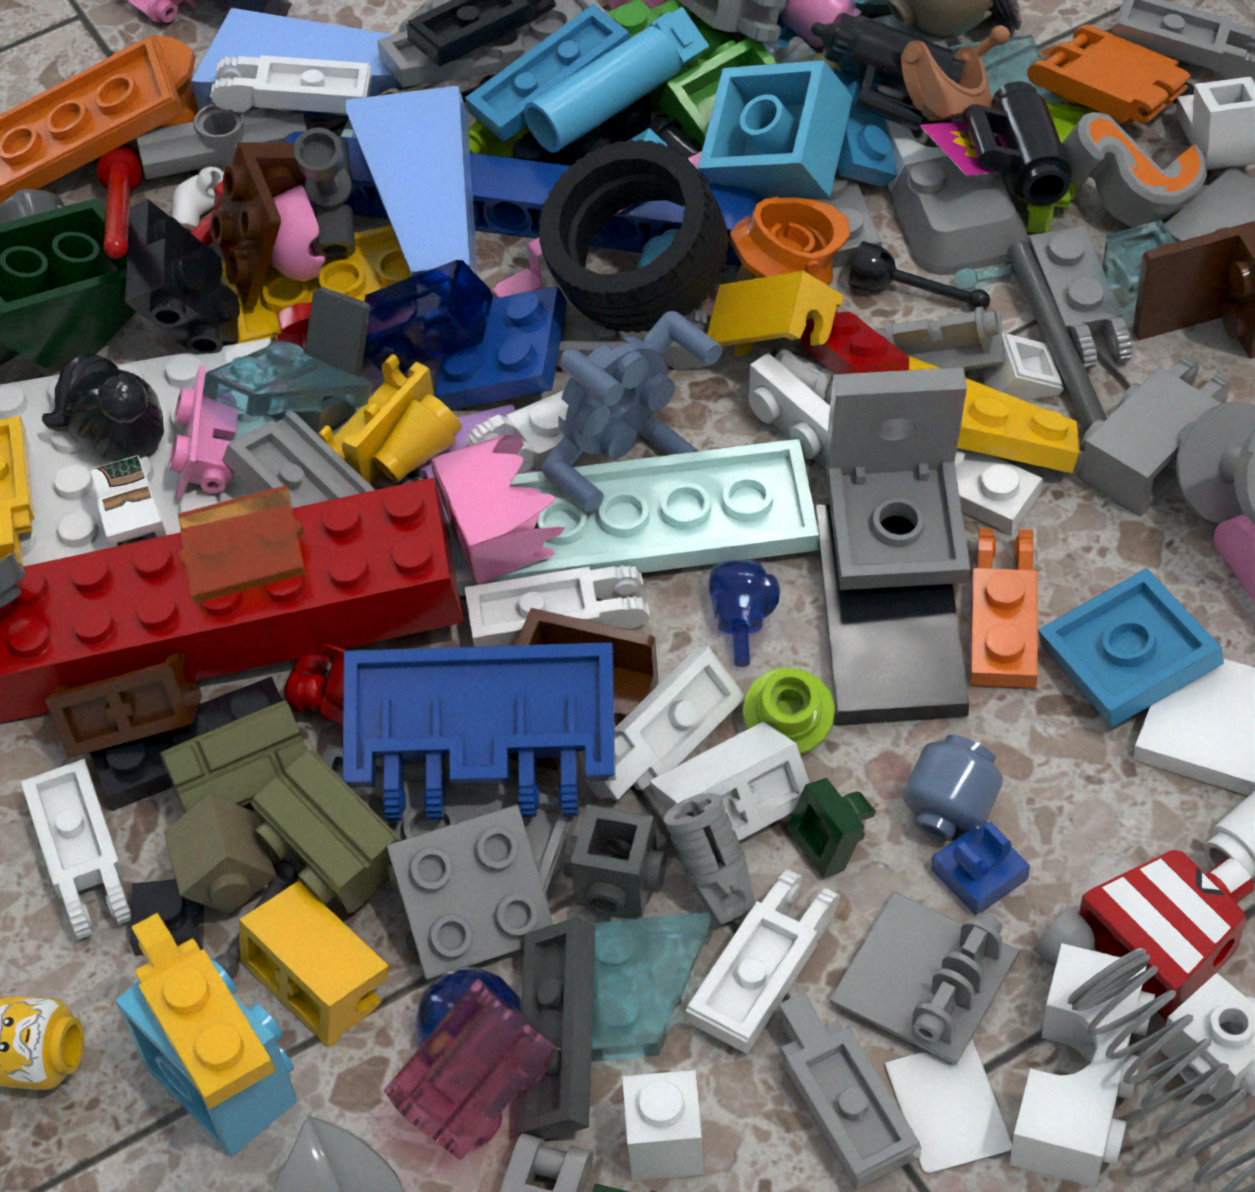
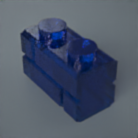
M457 259L367 294L364 302L370 305V316L364 356L382 372V364L394 354L399 360V370L403 374L415 362L423 365L483 343L487 326L485 317L489 316L493 299L490 288L463 260Z

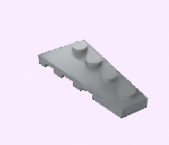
M554 0L556 7L533 22L440 67L408 40L407 31L377 40L379 59L403 88L499 72L590 5L594 4L608 16L610 15L596 0Z

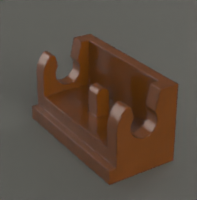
M183 652L167 656L164 663L75 687L73 683H67L57 686L53 694L47 695L45 702L67 757L72 758L193 724L202 693L197 680L186 683L183 672V665H186L185 654Z

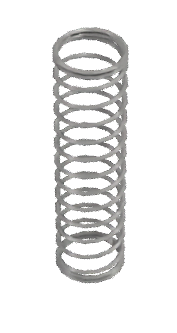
M1138 948L1116 960L1082 984L1069 996L1067 1003L1072 1005V1010L1082 1011L1115 997L1091 1021L1088 1028V1033L1091 1035L1104 1034L1134 1020L1108 1046L1105 1054L1107 1059L1113 1060L1124 1057L1156 1041L1126 1070L1123 1075L1124 1083H1137L1176 1064L1144 1094L1140 1102L1142 1108L1156 1107L1199 1085L1161 1120L1158 1125L1160 1133H1169L1221 1107L1179 1145L1176 1150V1157L1186 1158L1242 1130L1195 1173L1193 1181L1201 1184L1255 1157L1254 1148L1217 1169L1208 1172L1255 1130V1114L1187 1149L1246 1096L1247 1089L1239 1088L1202 1109L1169 1124L1181 1111L1228 1071L1229 1064L1222 1063L1180 1087L1150 1100L1173 1077L1211 1046V1039L1205 1038L1164 1062L1132 1076L1154 1053L1193 1021V1015L1187 1014L1152 1035L1114 1052L1133 1031L1175 997L1176 991L1169 990L1135 1011L1109 1024L1096 1028L1118 1004L1158 972V967L1152 966L1132 978L1150 962L1151 958L1150 955L1146 954V949ZM1255 1161L1220 1192H1232L1255 1172ZM1255 1183L1238 1192H1255Z

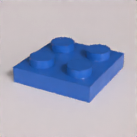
M559 286L452 307L434 396L452 410L552 391L567 307V299Z

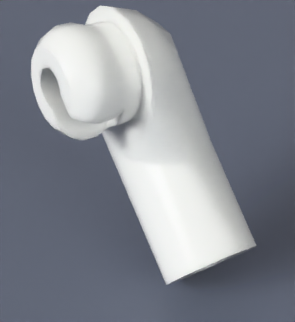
M205 167L199 172V175L193 176L181 183L173 194L171 217L175 218L181 226L191 232L200 223V217L216 207L213 189L223 180L224 172L217 167Z

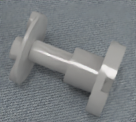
M1247 402L1222 403L1208 409L1195 422L1186 424L1180 431L1177 439L1179 451L1176 460V475L1179 489L1190 511L1197 518L1219 525L1223 521L1245 514L1255 524V405Z

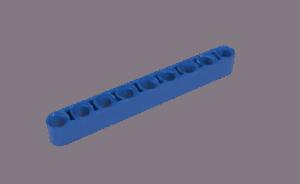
M304 131L288 134L283 143H295ZM343 137L349 144L352 182L351 194L344 204L352 208L353 215L388 219L357 139ZM470 153L475 231L532 239L539 238V219H541L540 213L544 208L545 199L547 200L548 193L553 189L554 183L560 179V175L563 172L565 173L568 170L569 166ZM307 177L304 178V181H303V184H302V186H303L304 188H305V182H306ZM708 184L722 210L728 237L737 222L745 216H751L756 204L763 200L760 195L752 190ZM666 200L637 203L611 217L599 228L590 246L642 253L645 243L651 238L663 235L667 230L680 229L683 221L684 207ZM310 201L312 209L318 207ZM729 242L726 265H742Z

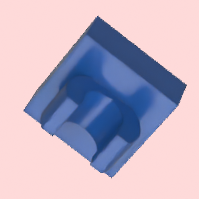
M987 821L981 829L967 831L932 856V871L975 916L978 913L984 912L1027 881L1030 865L1011 847V841L992 822L988 823Z

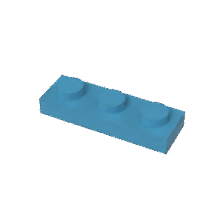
M590 5L466 96L465 100L469 113L503 142L507 141L527 126L524 116L526 103L630 39L629 31L596 5Z

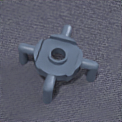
M676 311L664 313L643 340L635 336L622 337L628 344L615 349L611 348L608 344H604L588 356L577 349H568L560 357L561 368L571 376L561 397L568 404L566 420L558 416V426L564 437L544 460L542 472L546 478L587 512H592L601 505L604 494L572 467L583 452L591 455L607 454L612 459L621 458L631 450L638 433L665 455L699 451L654 415L655 411L661 410L670 402L675 391V383L668 377L667 364L662 355L671 343L675 341L703 364L711 366L721 357L723 347Z

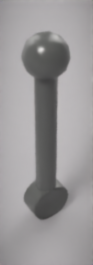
M278 861L273 864L276 877L271 880L270 885L254 909L297 882L296 869L289 861ZM239 934L227 953L218 955L214 959L231 979L237 975L239 970Z

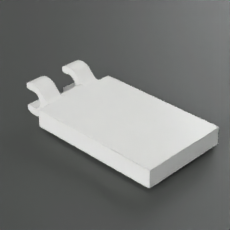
M1223 658L1224 664L1150 706L1135 744L1133 760L1249 796L1255 791V667Z

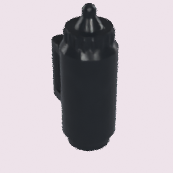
M839 13L833 23L822 24L816 22L811 26L812 34L820 37L824 43L823 57L837 63L841 70L859 76L853 106L913 130H918L919 125L923 121L924 115L921 110H918L913 102L911 104L871 88L872 82L909 96L901 65V55L906 45L911 41L924 42L943 72L959 84L963 72V61L954 58L952 50L863 15L854 17L847 13Z
M1022 81L1009 82L994 94L991 103L992 108L974 104L964 110L963 119L981 167L1009 173L1016 192L1032 205H1051L1065 196L1070 185L1071 167L1047 103L1037 93L1036 88ZM993 133L996 134L1000 146L997 145V142H996V139H995V136H994Z

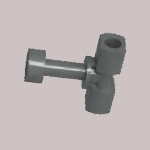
M326 128L309 129L297 138L294 145V155L300 172L307 177L305 190L308 198L313 204L318 206L313 210L319 226V235L314 239L315 252L318 256H324L325 258L351 256L356 250L353 210L344 204L352 191L349 144L345 138L337 136Z

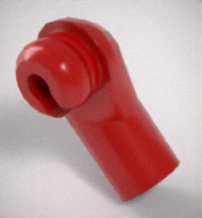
M322 653L296 659L284 687L285 700L295 712L321 709V702L327 685L324 676L331 658L329 654Z

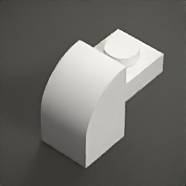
M1252 77L1194 84L1193 95L1177 97L1176 118L1191 146L1197 143L1206 157V170L1255 164V82Z

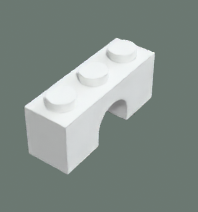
M1061 943L1046 1003L1041 1038L1071 1046L1085 1058L1088 1066L1070 1075H1055L1030 1068L1014 1131L1010 1166L1096 1188L1102 1162L1117 1165L1126 1121L1112 1117L1117 1096L1132 1100L1135 1083H1124L1123 1075L1139 1056L1129 1054L1112 1060L1107 1059L1105 1054L1112 1041L1134 1020L1104 1034L1091 1035L1088 1033L1091 1021L1115 997L1082 1011L1072 1010V1005L1067 1002L1069 996L1082 984L1120 959V957ZM1145 966L1142 970H1140L1136 975H1134L1132 978H1134L1135 976H1137V975H1139L1140 973L1144 972V971L1146 970V966ZM1141 985L1118 1004L1096 1028L1109 1024L1154 1000L1155 994L1141 991ZM1150 1018L1132 1033L1146 1036ZM1131 1034L1114 1050V1052H1117L1129 1046ZM1138 1069L1135 1071V1073H1134L1132 1076L1138 1074Z

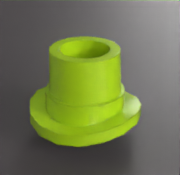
M783 667L769 670L754 680L745 695L743 718L747 730L764 721L794 741L800 755L810 753L824 742L833 726L835 705L830 690L818 677L803 669Z

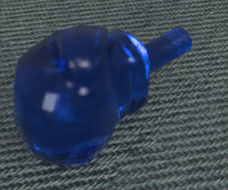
M727 560L714 566L710 572V599L714 616L717 618L718 630L723 633L733 634L734 665L746 667L750 665L749 634L759 631L763 627V619L770 615L778 605L780 585L777 577L767 574L758 562Z

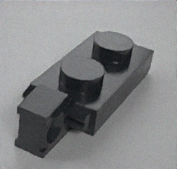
M451 0L409 20L408 24H406L408 40L440 67L533 22L556 7V2L554 0Z

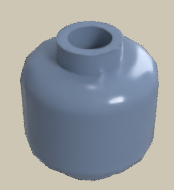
M947 735L945 741L926 744L903 792L904 802L911 811L918 815L915 821L916 827L933 837L945 841H951L955 833L964 834L967 831L981 829L986 823L1003 784L1002 774L993 764L996 759L995 755L981 744L957 735Z

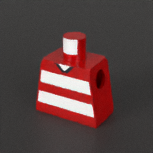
M1170 850L1087 891L1082 895L1079 915L1093 929L1095 938L1094 948L1097 952L1121 958L1138 948L1146 949V954L1151 956L1146 970L1152 966H1157L1158 972L1143 983L1141 991L1155 994L1154 999L1169 990L1176 991L1175 997L1157 1011L1167 1022L1168 1016L1215 975L1239 947L1246 916L1237 903L1253 892L1254 884L1247 870L1233 858L1224 859L1207 873H1204L1183 851Z

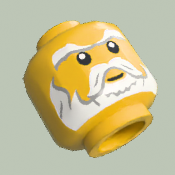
M1 997L0 1087L32 1090L56 1088L66 1078L67 1074H73L77 1070L84 1051V1029L81 1021L73 1017L71 1009L62 1000L57 998Z

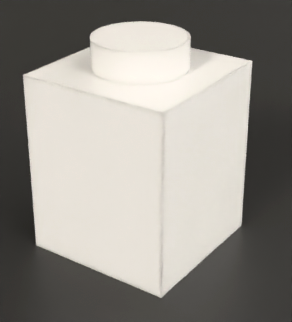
M696 1070L622 1076L627 1146L632 1181L705 1175Z

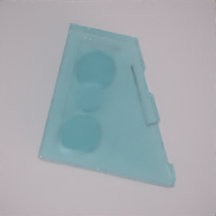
M277 341L246 356L234 358L232 362L206 372L203 395L253 417L274 415L284 411L321 410L324 396L339 397L347 401L352 407L365 406L368 404L371 382L304 354V350L296 344Z
M710 912L591 923L596 926L591 1062L660 1055L672 1027L671 1017L675 1008L682 1004L691 984V972L703 944L707 945L711 938Z

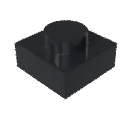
M176 879L132 883L131 927L158 913L177 946L193 938L199 949H203V904L180 896ZM130 927V944L135 956L144 955L138 945L139 940Z

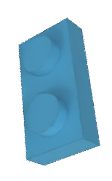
M832 69L853 96L837 165L839 175L885 187L898 176L885 118L853 106L859 76ZM872 82L871 88L879 91L877 83Z

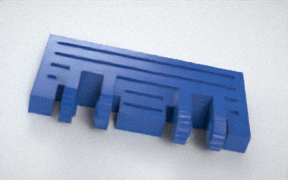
M612 643L344 651L343 781L350 788L375 787L376 757H384V813L386 821H402L403 813L406 810V794L404 791L405 762H426L424 810L427 812L428 820H444L446 755H450V781L452 785L510 783V754L518 753L519 809L522 818L537 817V809L540 807V791L537 786V759L561 758L559 807L562 809L563 816H579L578 752L585 751L587 781L616 780L614 649Z

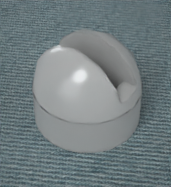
M1069 906L1063 910L1033 948L1044 959L1054 965L1057 963L1061 943L1094 951L1095 938L1093 929L1082 916Z

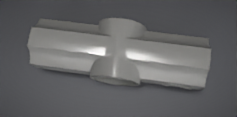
M215 103L205 106L198 111L192 122L152 129L137 137L145 178L148 180L199 170L209 166L217 167L224 172L227 166H232L238 142L283 143L288 134L307 131L303 111H279L273 108H259L241 113L233 112V110H220V107H215Z

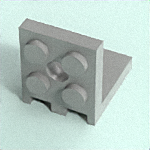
M964 367L833 375L825 468L840 590L968 583L970 564L955 468V456L967 392ZM891 516H901L911 521L915 528L907 534L896 535L886 531L882 527L881 522Z

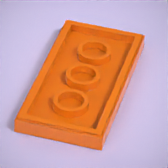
M154 35L148 36L0 114V204L19 190H37L184 113L163 48Z

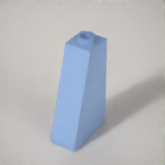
M235 8L230 9L191 80L199 111L205 106L214 104V102H211L210 94L212 84H215L217 76H215L217 63H220V60L225 59L226 56H233L234 58H238V56L260 58L261 55L369 63L372 66V83L369 97L378 96L391 88L402 90L422 85L403 88L379 59L377 40L392 36L393 34ZM252 106V107H251L250 109H248L247 111H249V110H254V109H259V107H254V106ZM303 111L304 119L348 117V115H334L327 112Z
M459 86L345 100L346 112L421 301L452 302L460 299L462 296L479 294L468 116Z

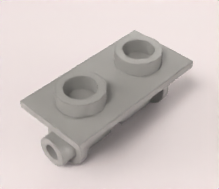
M976 307L973 312L939 317L940 321L936 322L922 319L895 324L892 320L886 322V328L876 329L877 333L884 336L906 355L942 369L964 367V370L1004 365L1001 312H985L983 307Z

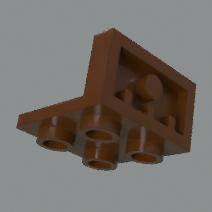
M238 142L232 166H227L224 170V194L219 210H215L212 214L210 231L213 243L220 246L225 258L228 281L230 284H235L244 306H256L281 225V217L273 198L302 185L305 178L300 172L295 159V143Z
M1255 221L1230 228H1221L1212 233L1180 242L1163 244L1143 253L1133 323V332L1138 340L1223 318V323L1231 338H1238L1249 358H1255Z

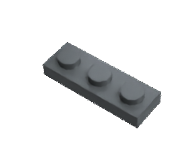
M574 917L525 934L515 1135L518 1136L525 1133L546 1140L589 1128L596 926L579 917Z

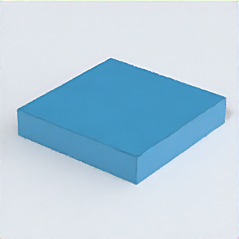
M1148 568L1038 629L1043 649L1112 728L1224 664L1223 651L1219 643Z

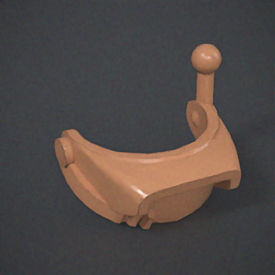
M998 25L991 30L990 36L975 48L963 46L957 51L955 58L963 61V72L959 84L943 72L924 42H909L901 55V65L904 82L915 107L921 110L922 114L929 121H943L963 116L964 110L974 104L992 108L990 88L981 56L996 45L1005 44L1009 40V30L1002 25Z

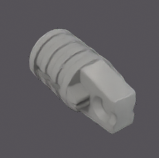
M715 793L700 794L685 799L670 808L664 815L663 821L667 831L671 833L670 838L674 848L678 850L677 855L681 865L684 866L686 877L689 883L693 885L710 915L719 924L723 925L751 911L755 905V899L746 857L741 846H739L736 832L732 829L730 817L725 812V805L721 796ZM691 812L692 816H687L686 814Z

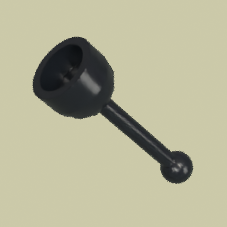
M862 241L858 247L849 275L848 284L850 286L868 291H878L885 288L893 280L967 303L972 311H975L976 307H983L985 311L990 305V296L982 289H975L969 292L897 270L895 259L889 251L880 245Z

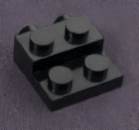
M149 199L131 206L129 210L125 303L195 354L219 353L223 346L238 344L239 296L231 288L221 283L223 274L221 257L211 247L202 243L181 226L175 218L170 217Z

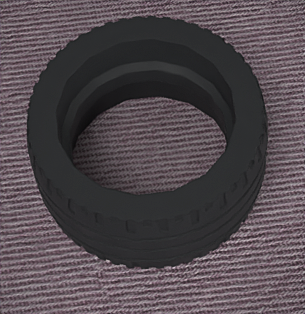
M639 139L638 141L627 140L626 142L618 141L615 144L610 143L605 147L595 149L592 153L585 154L586 156L582 159L576 160V163L569 166L568 170L565 173L563 172L560 175V179L554 183L553 189L548 193L547 200L545 199L544 208L540 213L541 219H539V242L550 273L569 301L582 314L599 326L602 325L609 330L624 331L625 333L649 332L661 316L668 311H676L682 316L691 314L695 308L697 309L701 306V303L708 298L710 292H713L716 283L720 280V275L723 274L724 264L727 262L726 254H728L729 250L728 233L722 210L700 171L679 151H675L672 147H666L659 142L655 143L654 141ZM666 200L684 207L682 226L670 247L650 264L624 274H598L585 269L588 247L599 228L618 211L642 201Z

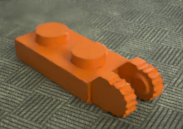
M979 528L977 568H973L970 686L1036 688L1038 676L1037 570H1033V530H1018V536L1014 542V558L1017 560V569H992L993 558L996 554V537L993 535V528Z

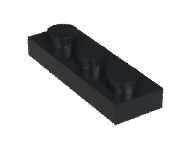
M272 676L199 704L194 722L191 725L90 752L112 811L173 788L159 752L282 701Z

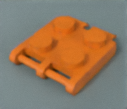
M1088 24L1079 27L1073 34V40L1069 43L1061 42L1051 50L1049 59L1046 61L1038 60L1029 66L1027 70L1028 79L1033 84L1053 92L1058 99L1064 102L1080 103L1098 112L1109 114L1117 124H1131L1135 121L1148 123L1166 107V104H1170L1188 88L1184 83L1191 78L1186 70L1177 67L1179 61Z

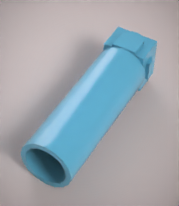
M683 7L673 13L668 12L651 22L646 29L526 103L524 116L528 128L542 147L553 153L558 152L677 76L682 68L693 64L709 45Z

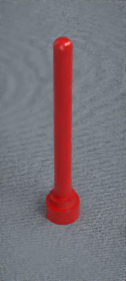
M125 144L99 157L97 163L98 179L107 189L103 247L106 255L112 259H120L128 251L130 191L137 187L142 178L141 157L135 149Z

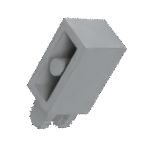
M1186 355L1169 371L1159 367L1142 385L1139 383L1131 385L1121 398L1118 408L1105 421L1101 419L1095 421L1085 433L1080 445V450L1084 452L1081 480L1139 516H1142L1177 480L1176 460L1179 451L1177 439L1180 431L1186 424L1195 422L1208 409L1223 403L1232 386L1230 380L1218 373V375L1215 374L1209 382L1198 390L1192 386L1200 368L1198 361Z

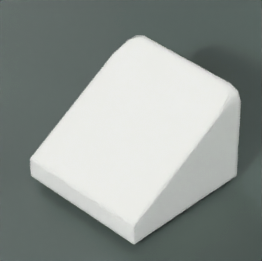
M1002 333L1004 365L980 368L986 386L1024 401L1057 396L1064 390L1048 344Z

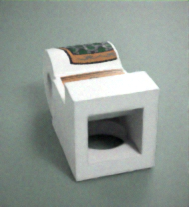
M139 455L90 469L99 499L97 504L102 518L101 521L110 548L122 545V542L149 533L154 534L156 538L166 536L165 528Z

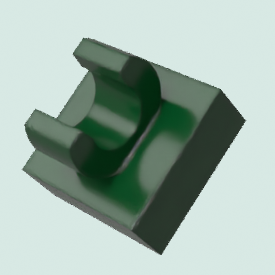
M828 778L805 784L786 829L820 875L825 878L845 871L857 843L863 840L865 836L863 832L865 826L861 821L874 817L876 811L861 792H852L841 797Z

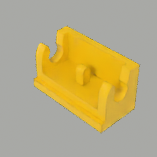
M805 271L721 284L718 288L707 335L719 343L723 350L726 346L735 345V355L737 357L746 356L751 352L757 341L784 337L790 340L800 339L806 327V319L813 318L814 330L811 333L810 344L812 346L823 345L830 336L836 308L842 306L844 295Z
M394 354L382 364L384 383L333 437L332 429L328 425L324 426L318 433L369 484L381 473L373 462L372 457L382 448L412 400L420 402L427 394L434 396L430 369L415 362L409 369L407 379L400 372V363Z
M297 881L239 919L240 962L327 1048L338 1042L340 1035L366 1018L381 1003L382 1000L372 990L388 978L389 965L300 881Z

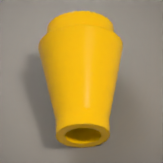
M427 394L420 402L412 400L386 442L372 457V460L385 476L398 484L407 474L456 444L454 436L462 429V425L454 413L442 401L431 394Z

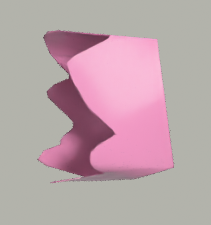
M505 434L432 458V471L442 507L458 540L472 576L478 585L551 557L555 554L553 549L542 547L543 542L559 536L566 528L556 526L533 529L538 522L539 513L550 506L556 497L547 493L541 494L540 490L534 488L509 486L524 462L522 456L516 455L524 446L520 436Z

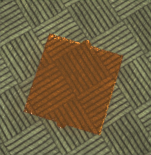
M287 485L178 514L183 550L178 553V557L182 566L187 567L190 592L194 603L306 574L299 538L303 536L304 530L301 522L295 520Z

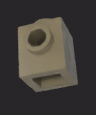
M209 793L164 831L180 896L230 915L276 877L268 847L254 831L261 824L257 813Z

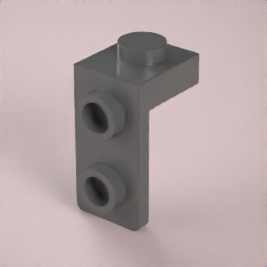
M325 287L313 292L302 375L296 380L269 393L268 416L282 420L284 414L292 409L318 434L324 426L332 427L355 414L370 316V305L368 303Z

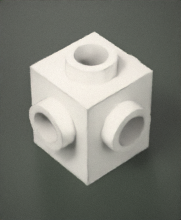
M1216 973L1168 1016L1166 1026L1187 1014L1193 1015V1021L1162 1046L1160 1051L1168 1058H1171L1205 1038L1211 1039V1046L1179 1072L1183 1080L1187 1083L1212 1068L1226 1063L1229 1064L1228 1071L1202 1094L1206 1095L1209 1093L1218 1100L1239 1088H1245L1249 1094L1255 1096V998L1251 996L1245 997L1221 975Z

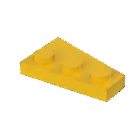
M907 355L909 357V370L942 369ZM965 378L967 392L957 448L1073 473L1079 456L1077 421Z

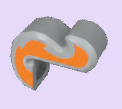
M1089 113L1084 115L1062 142L1072 171L1070 180L1073 183L1082 185L1088 177L1093 178L1101 203L1113 217L1130 227L1154 229L1166 223L1198 192L1207 176L1206 157L1197 143L1193 144L1168 167L1162 170L1109 114Z

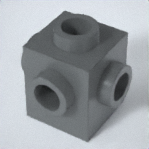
M586 805L578 836L572 835L569 838L563 865L564 876L572 877L576 905L586 906L591 911L604 916H618L622 913L643 916L649 891L659 893L662 888L667 862L666 852L657 851L654 816Z

